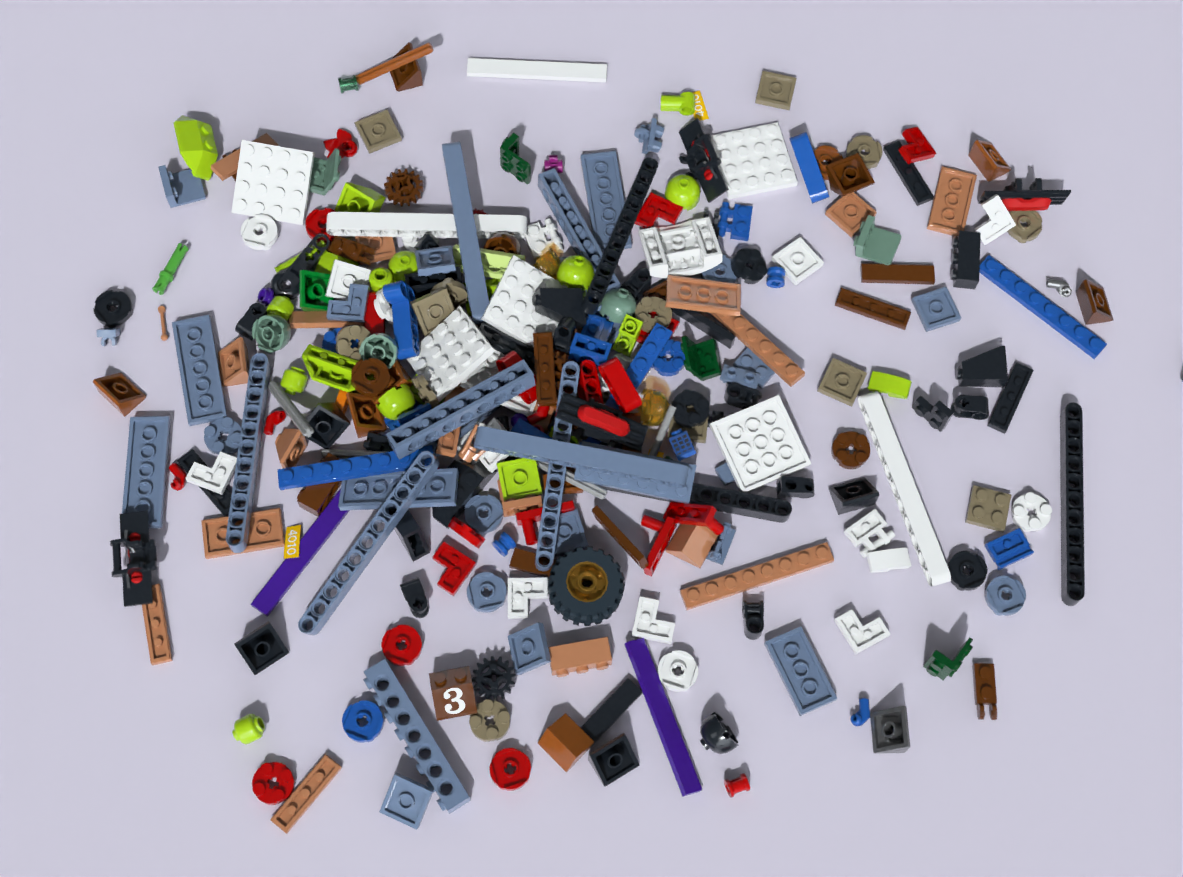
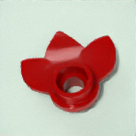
M342 129L337 130V139L323 141L326 150L329 151L327 158H329L335 148L339 149L341 159L352 157L358 151L357 144L352 141L351 134Z

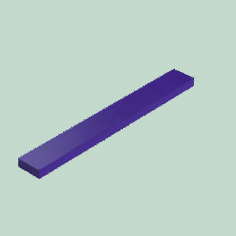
M341 489L300 540L299 557L285 559L251 603L253 608L268 617L350 510L340 511L338 507Z
M644 638L627 641L624 644L682 797L702 791V787Z

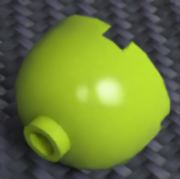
M681 174L674 176L665 187V199L682 206L683 210L687 209L689 211L696 207L700 200L699 184L689 175Z
M400 251L389 260L388 270L392 273L394 282H405L404 274L418 272L414 252Z
M579 255L565 258L557 271V280L562 286L565 284L568 288H582V291L588 289L594 276L592 263L587 258Z
M401 384L402 388L398 390L394 387L379 398L380 404H376V407L389 420H398L397 417L414 409L415 396L407 384Z

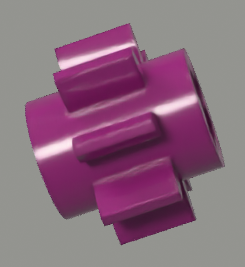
M549 155V160H544L545 171L555 168L557 173H563L562 160H558L557 155Z

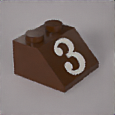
M469 666L429 673L437 721L477 713Z

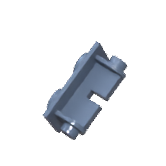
M724 364L720 380L723 383H738L757 390L761 374Z
M724 522V531L719 535L706 558L721 565L725 561L736 530L730 528L731 524Z

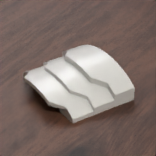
M710 217L689 220L671 226L638 230L650 276L667 278L668 275L687 277L707 271L722 262V252Z

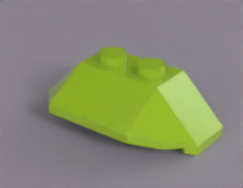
M182 115L173 123L180 154L192 170L191 173L194 177L209 181L213 172L211 165L216 163L218 156L212 126Z
M311 344L307 346L302 354V359L312 380L345 392L356 390L351 384V372L354 365L358 362L357 360ZM374 374L365 375L368 380H374Z

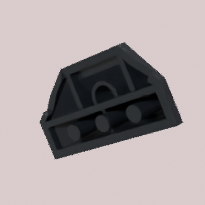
M480 459L477 461L472 460L471 463L465 460H454L448 467L458 468L459 471L456 506L432 507L433 518L447 529L450 528L447 525L453 517L458 518L465 510L467 502L472 497L478 495L497 473V470L493 473L488 471Z

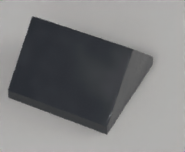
M334 402L318 403L305 418L314 430L311 437L305 436V438L324 449H329L347 429L350 421Z
M865 477L829 487V492L838 515L875 505L879 497V492Z
M269 621L234 643L254 675H257L289 653Z
M625 733L588 754V761L604 787L640 766Z

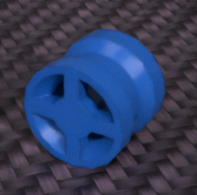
M781 267L768 268L767 275L769 278L766 280L767 286L771 288L783 287L785 285V280L783 279L786 272L785 269Z
M505 532L500 534L498 540L492 542L493 547L504 557L510 549L516 547L514 540Z

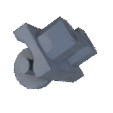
M652 118L650 124L646 126L641 125L640 128L635 130V137L639 139L640 143H643V154H647L649 151L659 152L662 142L654 138L662 137L664 127L657 125V119Z

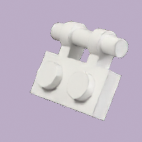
M550 218L544 221L546 225L544 228H541L539 222L527 226L525 240L534 261L550 257V249L555 248L557 253L563 251L562 240L558 237L556 233L557 228ZM550 235L552 240L547 242L545 236Z
M876 509L844 531V534L855 547L860 544L864 545L865 548L860 551L863 558L867 557V553L877 551L876 549L882 545H887L895 537L892 530L887 533L883 531L887 523ZM876 534L878 539L872 543L869 538Z

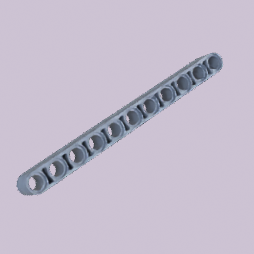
M460 142L442 144L443 158L471 318L475 325H479L482 322L487 323L481 320L489 303L462 148Z
M264 353L254 354L250 362L226 532V542L234 553L243 552L248 543L271 373L269 360ZM258 414L256 417L251 418V415ZM249 432H255L253 435H248ZM253 449L250 453H245L246 450ZM245 467H250L249 470L243 471ZM242 485H248L246 488L240 489ZM241 502H245V503H246V504H245L244 506H242V507H237V506L239 505V503H241ZM240 520L243 521L242 524H240V525H235V523H236L237 521H240ZM235 539H241L239 543L232 544Z
M568 361L563 365L556 412L565 387L571 388L573 391L571 395L576 396L580 372L576 362ZM572 369L575 371V374L570 376L565 371ZM555 417L552 440L570 443L572 424ZM564 424L568 429L560 431L557 426ZM552 463L548 464L535 556V566L539 571L549 570L554 560L566 466L555 469ZM552 480H556L560 486L552 488L549 483ZM554 499L557 502V506L549 507L547 501ZM551 518L555 524L551 527L546 526L544 520ZM548 537L551 539L552 544L545 546L541 540ZM540 557H547L549 564L543 566L539 563L538 559Z
M484 426L477 427L474 447L479 450L677 488L686 487L689 470L688 466Z
M424 451L417 456L300 618L298 627L301 632L308 635H317L437 470L439 461L431 452ZM427 458H432L431 464L425 466V460ZM420 474V479L417 482H413L414 475ZM404 490H408V496L401 499V493ZM396 506V512L393 515H390V508ZM384 522V529L382 531H378V525ZM373 539L372 546L366 548L367 540ZM361 555V561L355 564V557ZM348 571L349 577L343 581L342 575ZM337 588V594L331 597V590ZM324 604L325 611L319 614V607ZM309 621H313V627L308 631L307 624Z

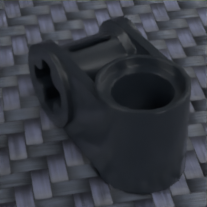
M639 268L620 288L628 290L637 302L643 293L650 288L652 276H650L647 268ZM645 277L647 280L642 281L640 278Z
M261 303L252 304L245 315L238 321L235 331L251 341L255 340L252 337V327L257 319L267 315L264 305Z
M563 317L560 320L553 337V351L556 349L569 355L576 329V322L573 318Z
M738 383L729 384L724 394V400L727 404L743 410L758 404L759 399L762 398V393L759 390ZM730 392H735L738 396H732Z
M959 395L950 408L954 412L953 415L958 418L984 420L989 417L988 398L985 396Z
M419 577L400 584L404 598L413 616L416 618L427 616L429 606Z
M743 600L744 634L748 639L756 640L761 636L764 629L763 600L759 602ZM755 625L759 630L752 631L749 626Z

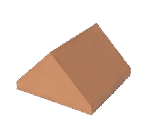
M239 337L218 352L223 387L248 383L250 369L248 349L243 337Z
M680 524L665 551L701 568L719 535H715L706 526Z

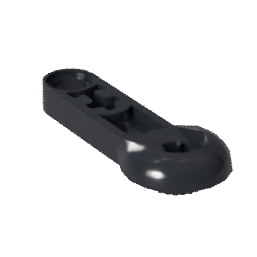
M317 234L290 267L277 272L273 276L271 289H273L275 296H286L293 300L300 294V270L310 271L330 246V239L327 235ZM324 237L327 240L325 247L317 246L318 238ZM312 245H314V247L317 250L321 251L319 254L317 252L313 254V261H306V253L308 252L309 254H311L314 250L313 248H311ZM283 281H285V282L290 281L291 284H289V285L291 286V288H290V289L285 288V289L283 290V289H282L283 285H281L282 282H283Z

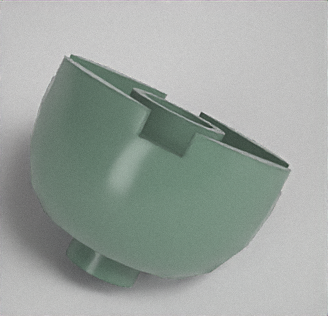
M615 288L605 293L601 302V311H599L603 317L606 314L609 316L610 321L622 324L626 314L634 317L636 300L628 290Z
M267 314L254 322L252 337L256 339L257 346L261 350L272 353L281 350L288 344L291 337V328L289 323L281 316Z
M374 333L365 338L361 343L359 353L363 361L369 360V358H376L385 363L387 368L390 369L397 360L398 345L390 335Z

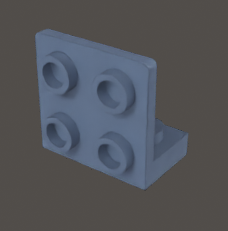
M166 165L158 167L170 208L206 199L201 178L194 177L191 169L172 174V171L168 172Z

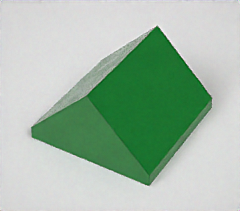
M300 270V308L303 311H327L329 300H334L325 296L330 274Z

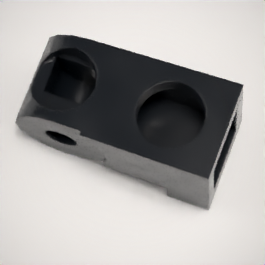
M781 476L776 482L777 499H785L786 497L811 498L815 495L814 480L811 478Z

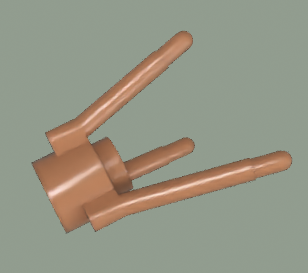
M475 424L466 443L458 453V456L468 463H471L472 460L477 461L486 452L480 450L477 453V449L471 444L479 424Z

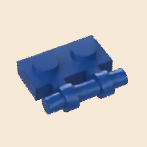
M723 202L719 210V236L724 237L726 232H731L730 239L748 241L753 206L735 204L734 210H730L729 203ZM727 218H733L732 224L727 223Z

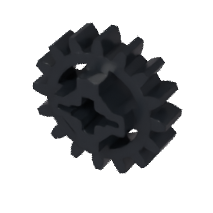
M491 656L490 661L483 658L484 664L477 663L478 670H473V674L476 677L472 678V682L477 683L474 685V690L480 689L479 696L486 694V699L493 696V699L497 701V696L499 695L504 699L505 692L511 694L509 687H515V682L511 681L516 679V674H511L514 671V667H508V660L503 663L501 656L498 660ZM497 666L501 667V668L504 669L505 671L501 672V671L497 668ZM489 667L486 673H482L486 668ZM492 675H496L495 682H492ZM502 683H506L503 688L498 690ZM483 685L489 686L491 690L486 689Z

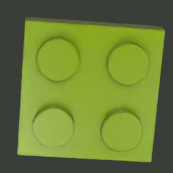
M521 458L497 463L504 502L510 498L518 500L528 495H543L536 460Z

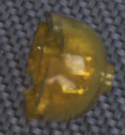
M551 249L542 255L533 267L556 280L561 261L554 250Z
M646 388L641 392V395L644 396L643 400H641L642 406L638 407V413L641 415L642 424L658 426L662 424L668 407L671 404H669L666 395L660 390Z

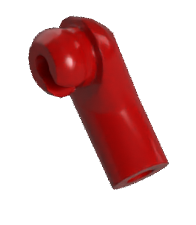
M540 406L537 408L536 413L527 416L529 424L532 425L546 419L550 406Z
M278 410L268 415L263 433L273 435L274 427L285 420L286 413L283 410Z
M173 463L169 466V470L175 477L170 485L172 489L179 491L184 488L187 475L177 463Z

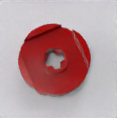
M330 208L313 210L305 221L308 236L313 239L317 234H325L331 243L334 236L327 234L326 228H321L320 224L327 222L328 213L336 211ZM324 237L317 239V242L322 240L325 245L327 244V240Z
M455 516L447 525L478 549L486 540Z
M398 625L389 629L384 634L381 647L385 658L390 663L397 666L412 665L421 654L422 641L420 635L413 627ZM402 640L405 641L407 647L399 650V647L396 646L397 643H401Z
M515 748L502 749L496 753L490 763V776L492 781L502 790L514 791L520 789L529 781L531 773L529 758L526 754ZM508 764L516 767V770L513 772L514 774L505 773L504 770L507 769Z
M279 762L264 763L253 776L252 790L261 802L268 805H277L284 800L286 801L291 796L295 788V780L292 772L286 765ZM277 778L276 781L279 785L270 789L269 780Z

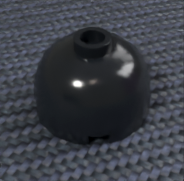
M713 712L703 721L700 727L702 736L700 742L706 750L711 749L715 753L724 754L732 751L739 745L734 733L728 725L726 726L721 722L724 719L717 712Z

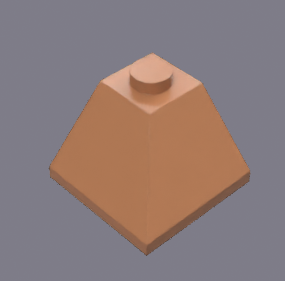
M284 429L282 434L280 433L276 438L275 445L282 468L295 467L308 446L305 436L302 435L299 429Z

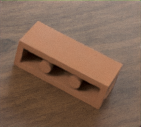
M608 637L548 647L551 657L550 667L552 676L565 677L570 672L581 674L588 672V669L592 668L604 670L609 665H612Z

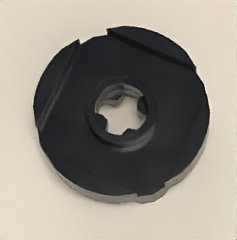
M740 249L731 260V269L738 279L740 277L744 279V283L756 284L767 274L765 261L757 249Z
M108 290L101 293L95 300L94 314L100 323L107 325L109 328H115L125 323L133 315L132 302L127 294L122 291L113 292V290ZM113 305L114 307H118L115 311H110V306Z
M686 389L678 394L672 402V406L676 407L673 419L678 425L684 428L699 427L706 422L710 411L709 401L701 393ZM693 406L696 411L688 413L686 407Z
M961 551L956 553L947 564L951 575L950 582L960 591L975 590L986 579L987 565L978 554L975 555L970 553V551ZM964 566L972 570L970 575L963 573Z

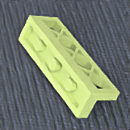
M455 244L453 246L455 267L460 265V272L464 273L459 245ZM480 248L485 277L501 279L513 255L525 261V255Z

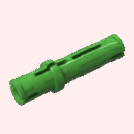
M178 243L164 270L160 271L159 279L155 286L152 288L155 293L160 291L159 295H163L169 282L173 281L174 273L189 250L186 245L182 248V244Z

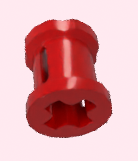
M744 773L732 780H724V785L730 798L734 797L736 793L750 790L748 779Z

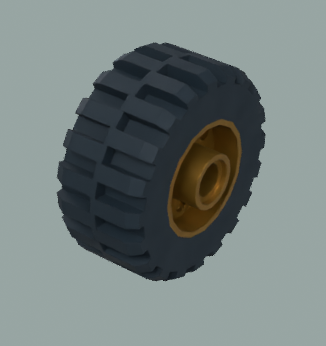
M580 546L575 547V551H566L563 557L560 556L556 560V564L552 566L547 589L550 604L554 605V611L557 614L563 615L562 619L565 621L572 620L573 624L578 626L579 623H584V626H591V623L597 625L602 623L603 619L607 620L617 610L623 597L625 584L623 583L624 574L620 572L621 567L618 562H613L614 557L608 554L606 556L603 554L604 550L600 548L598 551H595L592 546H587V549H582Z

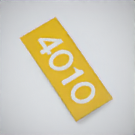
M700 90L692 92L695 95L694 118H698L700 121L709 119Z
M301 525L286 527L283 559L299 557Z

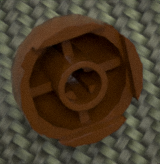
M508 232L493 234L486 241L483 248L521 254V245L518 239Z

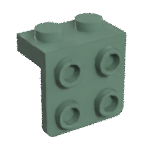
M335 148L327 160L314 157L309 192L325 196L332 189L333 184L338 182L340 176L338 166L341 162L339 149Z
M868 215L866 222L862 221L860 226V236H856L853 246L856 247L855 256L884 265H891L900 244L901 235L875 227V217Z

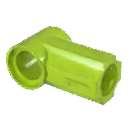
M683 92L680 95H661L660 110L678 111L685 116L695 113V95L691 92Z

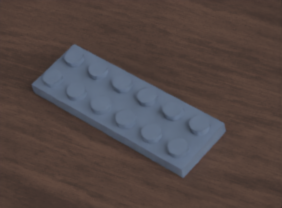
M616 151L580 155L592 234L601 251H605L625 204ZM630 235L624 249L632 248Z
M205 315L172 322L189 426L228 417L210 316Z
M169 416L130 417L122 514L148 511L149 528H162L171 421Z
M585 441L581 442L583 446L688 466L687 482L685 488H677L576 468L574 480L689 504L697 465Z
M458 468L437 469L409 508L456 506L459 478ZM407 470L343 480L338 505L340 511L380 509ZM420 474L414 475L413 482H417L420 479ZM404 490L401 493V499L408 496V490Z

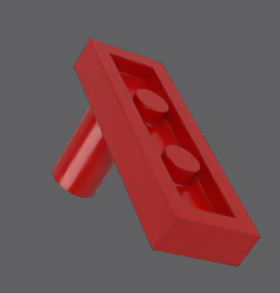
M573 500L561 503L560 514L575 509ZM557 504L550 505L549 507H556ZM542 507L515 513L517 526L522 525L526 545H534L538 541L533 523L540 521Z
M670 502L663 517L665 521L668 516L674 518L676 524L706 526L715 535H720L724 531V526L714 518L717 509L710 505Z
M645 514L641 525L659 532L646 559L648 566L644 568V573L652 577L674 533L676 522L674 518L669 516L663 522Z

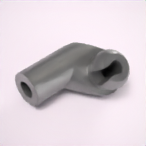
M1047 279L1046 288L1056 289L1062 297H1069L1072 290L1066 281Z

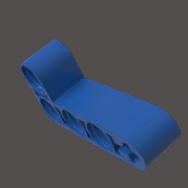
M807 132L789 138L812 204L829 198Z
M404 281L383 285V294L385 299L392 304L394 340L398 345V359L404 360L419 356L417 318L410 303L415 300L414 291Z

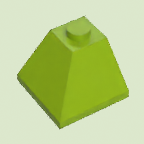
M345 182L334 211L379 213L386 197L371 188Z

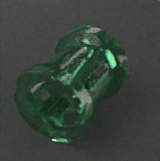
M355 75L350 78H338L341 94L344 91L354 89L359 91Z

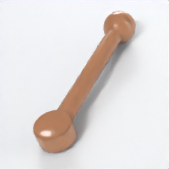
M159 306L158 312L161 316L162 326L161 339L166 341L168 339L164 318L166 309L164 306Z

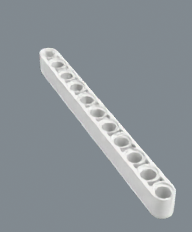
M330 212L327 214L326 233L331 236L423 237L424 234H429L431 237L457 238L453 214ZM473 214L478 238H490L498 232H508L517 239H523L527 236V218L523 215Z
M878 391L858 396L860 410L926 580L930 587L950 582V571Z

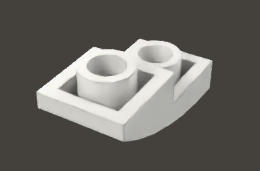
M907 548L886 549L866 554L870 573L911 567Z

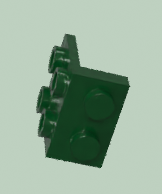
M513 132L510 137L504 139L500 147V166L505 172L513 174L518 181L529 184L531 182V165L519 157V136Z
M686 335L681 337L682 343L680 346L685 354L684 366L687 371L691 372L701 381L721 375L722 369L716 340L710 339L695 344Z
M968 638L953 660L935 650L923 667L926 668L930 675L939 677L942 680L947 676L952 677L963 663L962 661L973 648L970 645L973 639Z

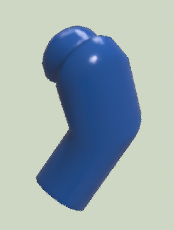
M859 699L860 710L850 718L854 726H862L870 718L869 699Z

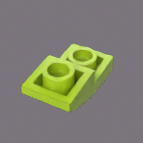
M626 314L612 349L630 357L644 322Z
M872 371L868 389L873 392L886 393L889 397L907 399L912 382L895 375Z

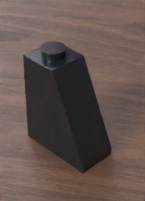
M539 288L533 294L532 304L535 306L536 313L560 322L563 317H571L576 322L575 330H580L587 324L585 312L581 308L583 302L582 288Z
M999 346L962 361L955 371V379L958 380L959 386L1003 388L1008 381L1005 346Z
M397 508L390 509L389 514L393 515ZM407 510L394 530L414 562L429 554L430 550L419 525L409 510Z

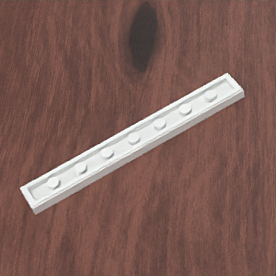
M468 58L467 76L606 82L607 64Z

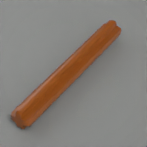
M428 42L355 76L356 82L361 85L428 55L434 51L433 46Z

